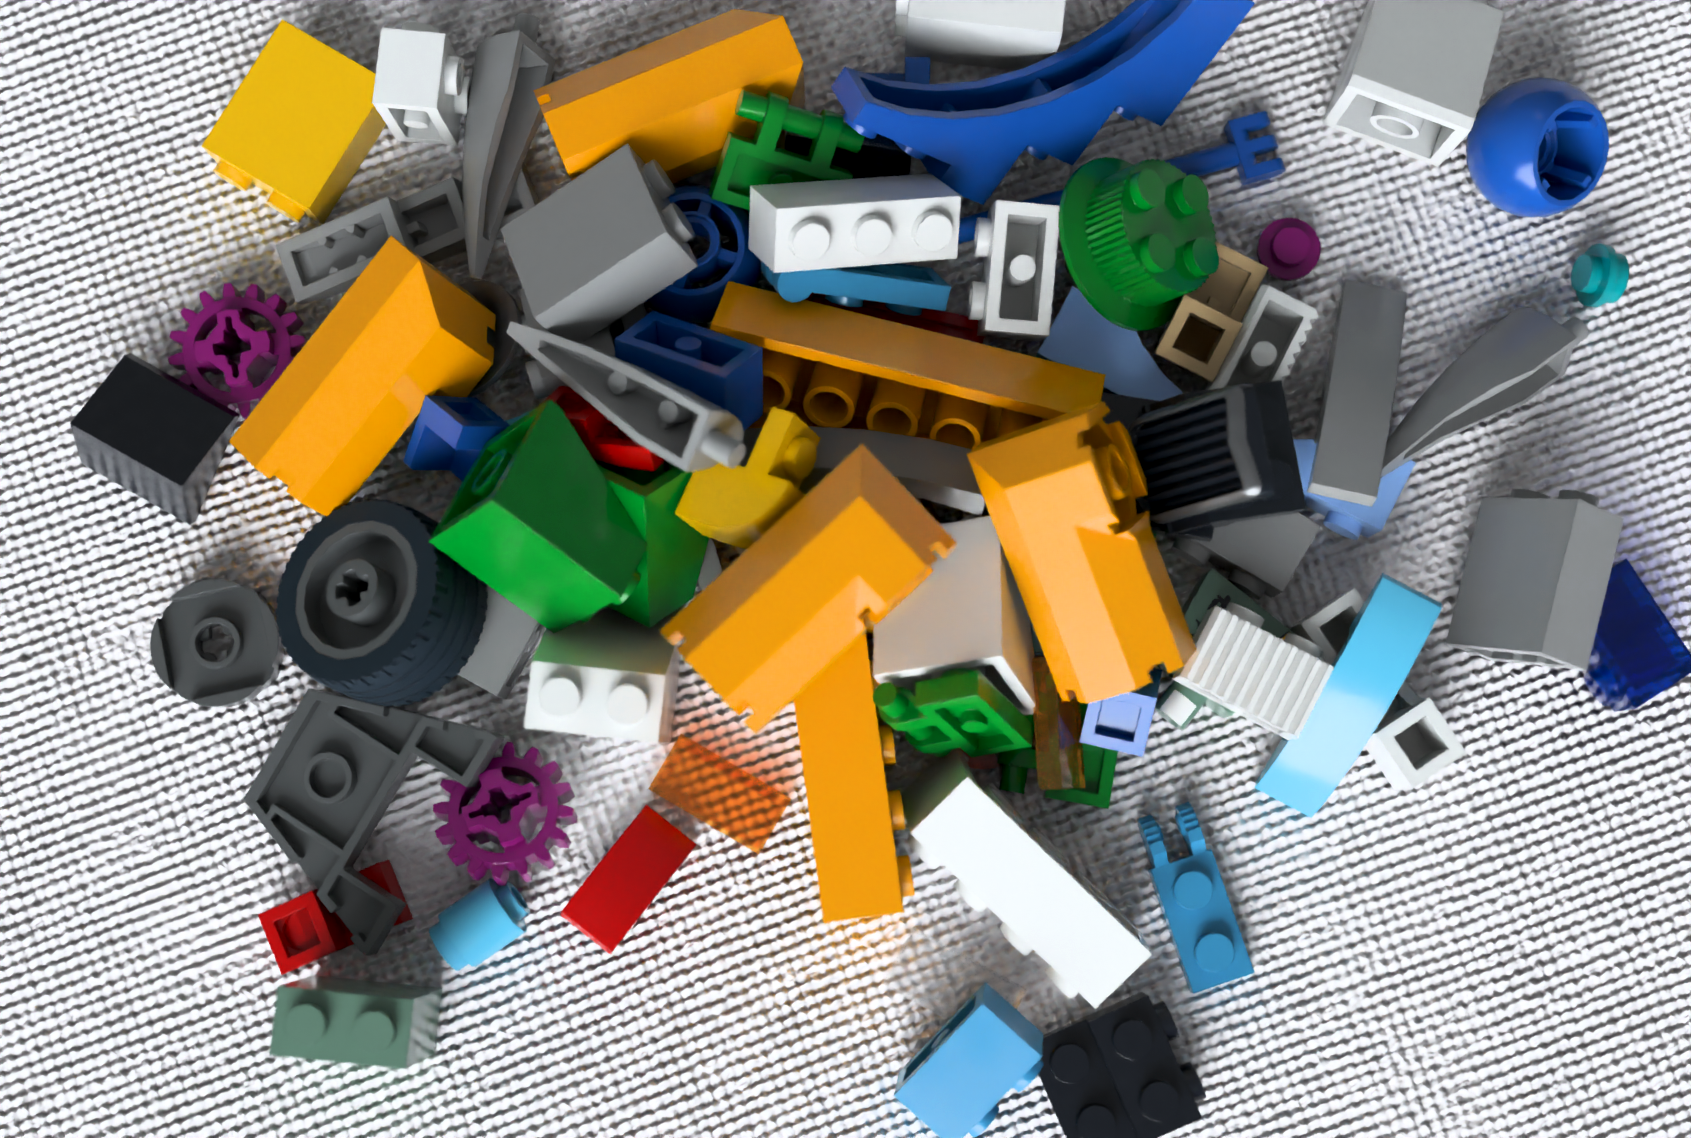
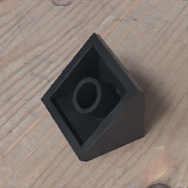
M129 353L123 356L71 421L70 425L83 465L190 525L196 522L240 414L134 354Z

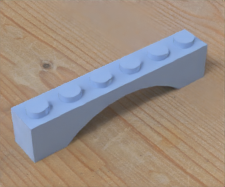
M1072 286L1050 328V335L1044 339L1036 355L1037 358L1105 374L1104 393L1162 401L1183 393L1162 373L1143 346L1137 331L1121 328L1105 319L1090 305L1081 291ZM1293 439L1306 507L1326 516L1323 524L1333 532L1349 539L1358 540L1360 535L1369 538L1382 531L1416 462L1410 460L1381 477L1377 499L1371 507L1308 493L1307 489L1316 448L1315 439Z

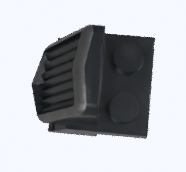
M1282 380L1230 385L1224 388L1182 393L1150 405H1144L1141 407L1142 416L1138 417L1130 426L1129 436L1145 475L1147 495L1136 498L1135 502L1142 512L1149 511V520L1157 524H1163L1165 535L1224 527L1239 521L1294 514L1307 509Z

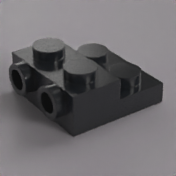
M1140 992L1043 1035L1041 1060L1044 1064L1038 1076L1065 1138H1158L1202 1118L1196 1103L1206 1099V1094L1191 1062L1189 1061L1180 1066L1169 1042L1179 1038V1033L1164 1001L1152 1005L1149 996Z

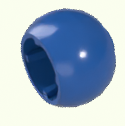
M1527 78L1503 87L1493 94L1479 109L1467 137L1466 162L1471 179L1477 190L1496 208L1519 217H1549L1571 209L1594 189L1602 176L1607 162L1609 133L1606 121L1598 105L1580 88L1555 78Z
M702 185L675 188V193L670 195L668 199L670 203H675L681 209L692 226L695 235L704 237L710 242L709 249L704 256L696 259L697 268L645 301L656 312L691 324H707L712 322L728 281L756 287L762 272L761 260L748 249L749 212L746 209L711 199L708 193L710 187ZM717 227L723 229L734 239L738 246L737 253L723 249ZM719 269L724 270L726 273L721 280L705 288L691 289L692 283L704 282L712 278Z

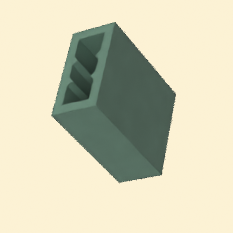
M319 975L279 985L277 988L269 1055L407 1069L435 1053L442 988Z

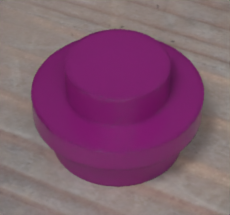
M1296 218L1278 219L1269 224L1260 235L1256 249L1257 258L1260 264L1268 267L1266 273L1273 278L1282 281H1295L1308 275L1316 266L1321 253L1320 240L1314 229L1306 222Z

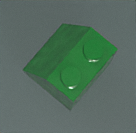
M551 399L542 403L484 444L428 541L552 633H556L577 621L587 622L599 609L611 603L615 605L623 603L632 594L640 581L641 573L636 569L648 547L563 410Z
M594 459L648 545L636 569L641 573V578L632 594L619 605L611 603L607 606L651 628L693 598L708 545L709 537L703 536L674 514L693 471L686 472L667 460H664L655 471L613 465Z

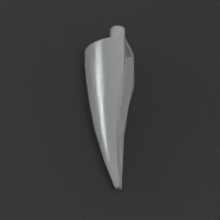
M528 13L516 15L513 31L490 36L481 41L474 59L464 130L462 173L464 233L470 277L474 279H482L512 190L527 151L544 116L533 90L550 84L554 70L555 59L536 44L540 20Z
M1517 307L1498 321L1450 364L1410 409L1387 441L1381 477L1439 442L1488 418L1522 406L1565 375L1574 347L1588 337L1589 332L1585 323L1577 317H1572L1561 325L1542 312Z
M510 321L506 331L508 335L638 444L686 472L704 470L718 463L733 469L742 461L745 455V445L742 444L744 432L741 421L732 413L673 382L605 352Z

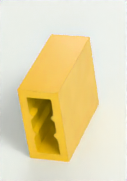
M282 19L202 144V147L217 162L213 171L233 186L245 192L252 183L271 194L266 203L295 222L299 223L305 214L323 225L386 126V123L372 103L376 73Z

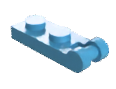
M761 261V271L764 277L774 286L779 295L789 302H800L807 299L811 293L826 294L825 298L842 306L862 307L863 301L869 300L884 302L886 308L897 313L918 316L922 314L923 308L945 311L951 286L932 268L893 263L774 273Z

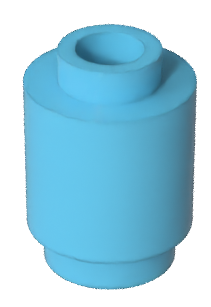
M489 878L439 913V922L429 928V934L444 960L454 970L460 971L468 964L473 967L478 966L525 933L527 926L523 918L530 913V910L520 892L511 882L507 881L505 886H498L494 879Z

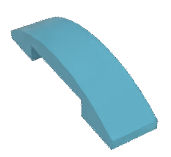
M1382 573L1350 625L1349 637L1332 663L1334 669L1299 738L1293 740L1281 739L1256 780L1254 788L1312 818L1341 782L1380 723L1431 632L1442 609V603Z

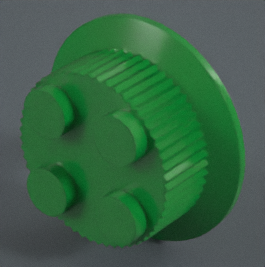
M1097 158L1080 166L1071 175L1064 187L1059 205V235L1065 257L1064 264L1067 272L1073 277L1083 296L1105 319L1121 328L1132 331H1147L1157 328L1171 319L1181 296L1202 287V284L1206 283L1209 275L1217 271L1219 255L1215 244L1217 241L1215 238L1216 232L1213 229L1214 224L1212 223L1210 210L1207 208L1209 195L1204 182L1196 175L1186 176V173H1182L1181 169H1177L1175 165L1172 166L1170 162L1166 163L1164 160L1160 161L1159 159H1147L1133 165L1118 158Z

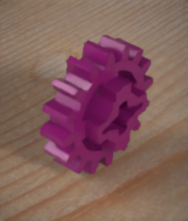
M226 283L223 287V299L215 300L206 291L199 294L204 309L198 314L186 308L182 309L180 314L190 325L187 331L170 332L169 338L183 346L182 352L168 357V363L177 370L186 371L178 380L233 411H236V408H238L241 416L247 419L307 343L308 339L305 336L293 334L302 327L304 322L295 312L284 314L288 303L275 293L265 302V292L258 285L250 284L245 296L242 297L239 290L233 284ZM250 314L267 319L274 327L276 333H269L267 330L255 331V323L250 320ZM244 341L251 347V350L241 353V363L237 365L230 359V356L240 353V343ZM273 366H276L269 378L262 382ZM211 372L214 375L224 374L225 382L230 386L231 392L215 388L207 379L205 373Z
M506 742L502 750V757H493L485 772L479 775L480 781L476 787H465L459 782L442 779L440 786L450 797L449 802L434 804L433 812L438 819L449 823L438 828L435 831L436 836L442 845L454 844L447 853V856L456 867L470 860L467 872L477 881L487 873L488 869H491L493 879L498 886H505L509 879L510 871L517 870L527 883L532 881L531 865L539 861L549 869L555 866L554 860L549 853L553 845L560 848H569L571 845L568 835L561 827L562 825L577 823L578 816L574 809L562 805L575 797L573 789L569 782L558 783L563 773L555 761L542 767L543 757L535 747H531L522 759L519 758L518 751L513 742ZM507 776L524 777L536 783L537 786H534L532 782L521 786L509 781ZM480 788L473 803L468 805L474 793ZM511 804L513 807L510 809L512 819L506 823H500V808ZM544 822L540 832L529 842L537 825ZM477 841L481 845L491 841L502 846L505 853L486 851L472 842Z

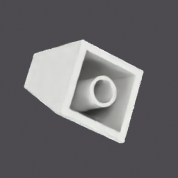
M897 0L894 36L906 37L904 59L905 57H930L931 62L1016 71L1057 54L1063 32L1066 0Z
M1368 0L1322 124L1439 167L1472 129L1504 11L1489 6L1487 0Z
M972 514L963 517L960 521L940 524L957 542L956 547L945 560L934 551L933 554L938 558L930 565L934 571L878 624H874L873 676L879 684L890 682L896 687H905L915 694L916 682L940 678L942 673L952 669L978 670L1023 715L1041 713V699L1029 615L991 516Z
M603 607L585 623L577 621L556 633H552L546 628L531 662L524 728L656 743H671L681 654L676 649L682 644L683 639L674 646L664 637L660 630L676 615L669 614L649 628L611 608Z

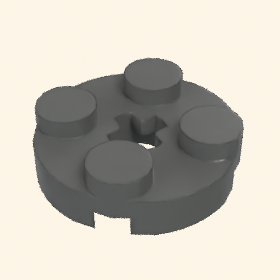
M207 579L194 582L180 589L170 599L173 602L165 609L162 618H157L151 632L150 649L156 672L170 689L175 690L181 697L188 699V701L213 708L233 707L253 699L264 688L271 686L278 678L285 647L281 642L282 637L278 633L279 626H277L276 622L278 619L276 610L258 591L226 579ZM216 626H221L223 633L232 635L234 640L233 647L227 649V657L221 661H218L214 653H204L202 649L203 642L212 639V628Z

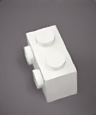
M406 22L401 25V29L381 27L372 103L396 140L458 146L462 114L466 115L468 110V93L472 82V77L466 76L464 71L463 58L456 55L446 33H440V30L435 26L420 22Z
M996 200L988 209L987 218H977L973 253L974 256L984 257L982 282H971L968 302V319L978 320L977 336L1041 341L1050 335L1059 234V206Z

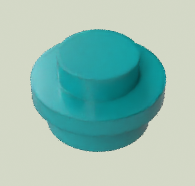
M1597 243L1590 246L1584 254L1577 258L1571 273V284L1576 291L1579 302L1584 306L1600 307L1604 303L1618 301L1628 283L1629 264L1627 258L1623 254L1616 253L1615 249L1610 245Z

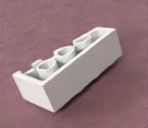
M960 748L952 749L946 756L938 757L901 793L903 810L909 831L912 834L907 840L908 844L931 868L936 869L941 863L958 878L954 883V887L975 910L981 913L988 906L1003 920L1004 923L999 928L1007 940L1019 952L1027 956L1034 950L1049 964L1045 969L1047 976L1067 997L1073 999L1080 993L1096 1009L1152 955L1141 932L1081 871L1071 875L1066 870L1069 862L1039 829L1033 827L1027 832L1020 826L1024 819L1010 804V799L993 782L987 784L983 789L975 783L967 763L970 758Z

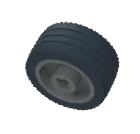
M365 499L362 502L355 501L350 505L341 506L338 510L335 509L327 517L324 516L319 523H316L304 535L303 540L299 541L298 547L292 552L289 562L286 563V569L282 573L281 584L278 587L279 594L276 599L278 633L282 637L281 642L287 649V654L292 657L291 660L306 674L324 686L366 703L383 706L413 704L414 701L419 702L425 697L432 696L436 691L439 692L467 664L470 655L472 656L475 646L478 645L479 636L484 628L483 623L486 621L485 612L488 606L486 603V598H488V593L486 592L487 584L428 542L439 524L437 521L418 510L389 500L372 499L371 501Z

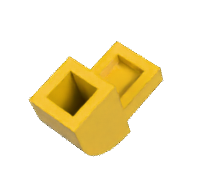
M772 407L746 466L738 465L730 469L718 463L704 470L693 471L674 514L703 536L735 547L748 549L806 496L799 490L803 478L810 474L815 465L817 446L821 438L795 413Z

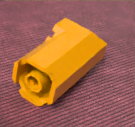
M739 9L730 10L533 90L571 181L628 143L645 163L655 159L664 169L672 184L717 166L728 132L753 139L757 128V121L735 115L737 100L742 90L766 96L768 91L788 97L790 105L802 109L806 102L803 60L784 16ZM781 130L776 147L785 149L786 130Z
M390 236L229 442L254 468L269 479L275 475L289 486L286 490L287 493L299 502L327 517L335 509L338 510L341 506L349 503L420 413L426 395L467 397L493 365L494 347L487 343V327L495 331L496 315L463 287L393 236Z
M1103 401L987 440L966 454L1061 700L1070 702L1076 695L1079 703H1091L1137 690L1152 682L1149 672L1155 665L1164 661L1169 674L1185 666L1197 650L1150 528L1149 511L1136 514L1135 499L1147 495L1146 478L1128 430L1120 421L1106 424L1102 419L1111 411Z
M862 443L666 624L660 632L674 646L685 637L686 640L676 650L739 716L748 707L753 710L754 713L744 723L757 735L848 648L866 634V626L860 621L867 616L875 625L878 624L934 571L930 565L938 558L933 552L936 551L945 560L955 549L957 542Z

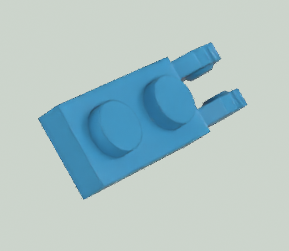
M1186 802L1175 806V820L1189 852L1188 856L1168 862L1167 852L1163 843V834L1153 816L1150 814L1139 818L1137 822L1152 867L1147 870L1188 988L1194 994L1255 972L1212 849H1206L1205 838L1191 803Z

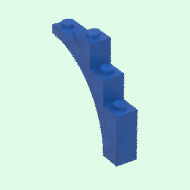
M1134 0L1112 21L1070 48L1023 69L978 81L921 84L885 80L844 67L831 86V89L845 110L844 120L852 129L867 138L874 139L877 134L894 140L897 146L904 152L920 159L929 174L934 175L961 196L984 205L1024 150L1040 160H1046L1050 155L1073 166L1113 111L1130 121H1134L1137 116H1140L1162 127L1255 3L1253 0Z

